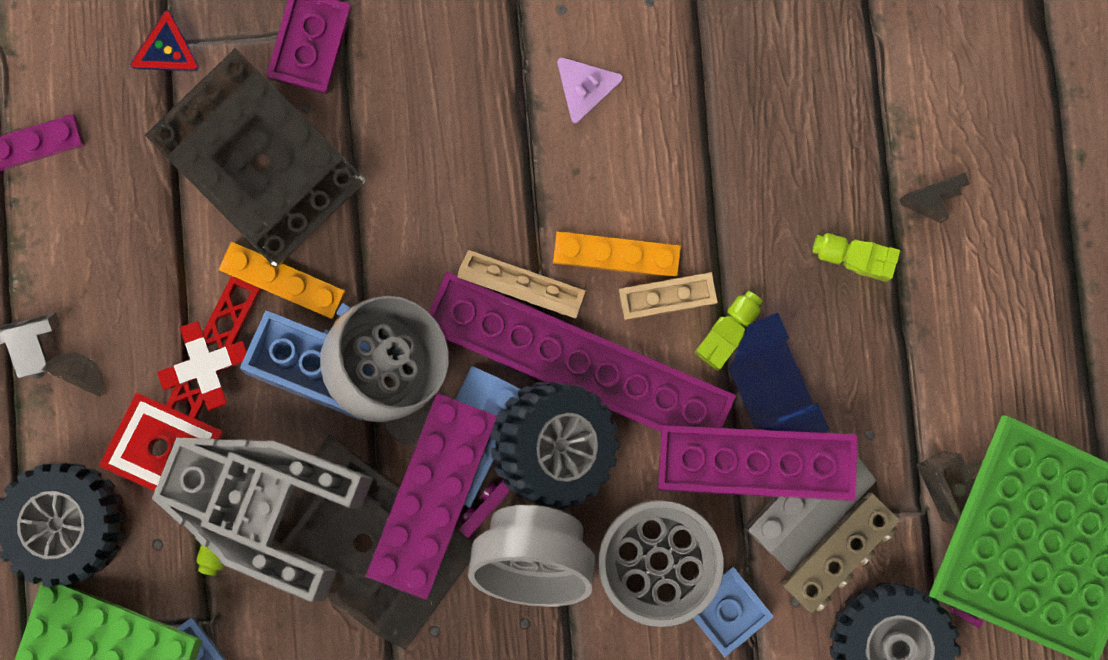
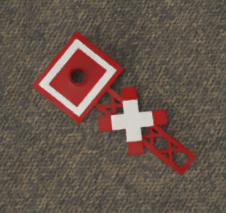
M231 276L203 331L199 321L179 327L190 358L188 361L157 371L163 391L174 388L166 405L136 392L99 464L100 467L155 491L176 438L220 440L223 431L197 420L204 404H206L208 411L227 405L218 376L221 370L243 362L247 350L243 341L238 343L236 341L261 293L259 287ZM236 286L250 292L246 302L236 306L233 305L231 296ZM231 315L234 322L232 330L220 334L217 327L219 319ZM217 343L219 349L209 352L208 346ZM197 379L200 388L191 390L189 382ZM189 400L191 406L189 415L175 410L176 404ZM159 440H166L168 449L165 454L155 456L153 454V445Z

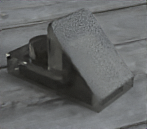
M962 173L910 192L899 200L902 206L936 222L943 223L949 219L941 197H943L945 202L961 196V190L969 185L966 173Z

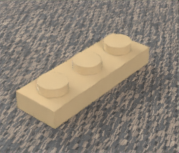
M712 272L619 289L624 321L717 304Z

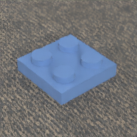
M731 566L723 573L719 589L711 603L693 619L721 654L726 657L774 616L737 570Z

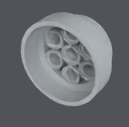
M652 500L628 508L610 524L600 544L598 568L603 588L618 610L641 624L668 627L691 620L711 603L719 589L723 575V554L719 540L712 527L698 513L676 502ZM649 520L658 522L660 527L658 535L653 538H647L642 533L644 523ZM678 530H686L690 535V541L684 547H677L673 543V536ZM626 542L635 544L637 548L636 555L629 560L623 559L619 555L620 546ZM663 552L666 554L667 563L663 568L655 569L650 566L649 560L653 553ZM687 561H693L697 565V573L692 578H684L680 573L682 564ZM632 574H639L644 578L642 588L637 591L630 590L626 586L627 578ZM664 583H669L674 587V594L668 600H662L657 596L658 587Z
M510 506L495 512L491 518L490 530L474 540L468 578L480 591L504 601L529 606H565L578 603L590 596L593 588L595 556L583 543L584 528L575 517L543 506Z

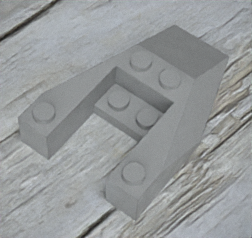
M176 438L152 499L180 525H184L195 535V539L204 547H208L220 558V562L225 566L310 602H323L326 600L337 570L272 544L294 485L344 506L361 509L373 478L275 441Z

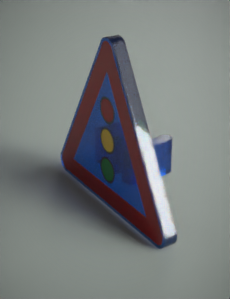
M168 10L163 12L130 63V66L135 70L196 72L199 69V65L172 13Z

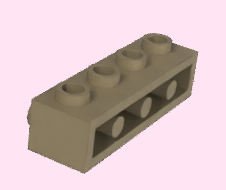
M865 493L779 584L810 613H813L815 610L820 612L831 601L832 598L829 595L837 587L841 589L851 581L854 576L851 572L859 564L863 566L872 559L876 553L873 549L881 540L885 543L893 537L898 530L895 526L901 520L874 494Z

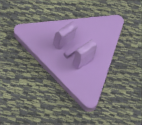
M562 57L557 60L571 121L575 124L622 82L621 74Z

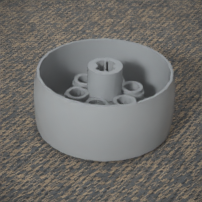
M375 297L351 307L337 319L324 339L320 353V369L324 384L332 398L341 408L353 416L366 421L387 422L404 418L420 410L436 395L446 377L448 347L438 323L418 304L402 297ZM379 336L385 337L387 339L382 340L381 338H379ZM360 343H367L370 350L368 353L360 349ZM403 364H406V373L402 370ZM364 365L371 367L373 371L372 376H366L363 373ZM386 376L393 379L394 384L392 387L385 385L384 378Z

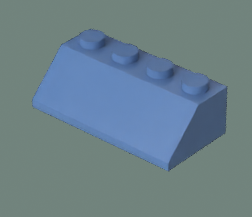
M265 310L240 369L250 377L362 421L361 418L355 417L341 408L332 398L324 384L320 369V353L327 334ZM360 348L365 353L369 352L367 350ZM363 366V373L366 376H372L373 371L371 367Z
M472 366L455 400L497 416L499 412L505 413L507 410L505 403L510 397L519 398L517 393L521 389ZM495 422L493 430L497 431L499 422ZM491 435L464 503L469 508L473 506L495 461L491 456V448L495 447V440H491Z

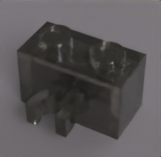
M941 451L917 464L943 522L958 525L976 480L971 478V476L975 475L978 468H981L982 460L975 459L966 465L960 453Z

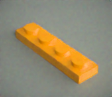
M557 232L553 264L677 278L681 246Z
M234 242L230 243L218 269L332 320L335 319L336 312L346 294V291Z

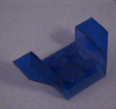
M778 312L748 325L728 370L752 425L770 431L824 433L830 430L819 404L813 403L786 342L789 336Z

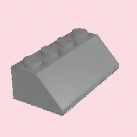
M857 457L855 501L773 497L744 529L791 573L877 480Z

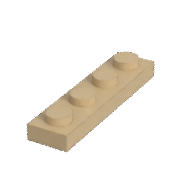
M468 250L457 276L463 280L573 318L577 317L586 292L580 288Z

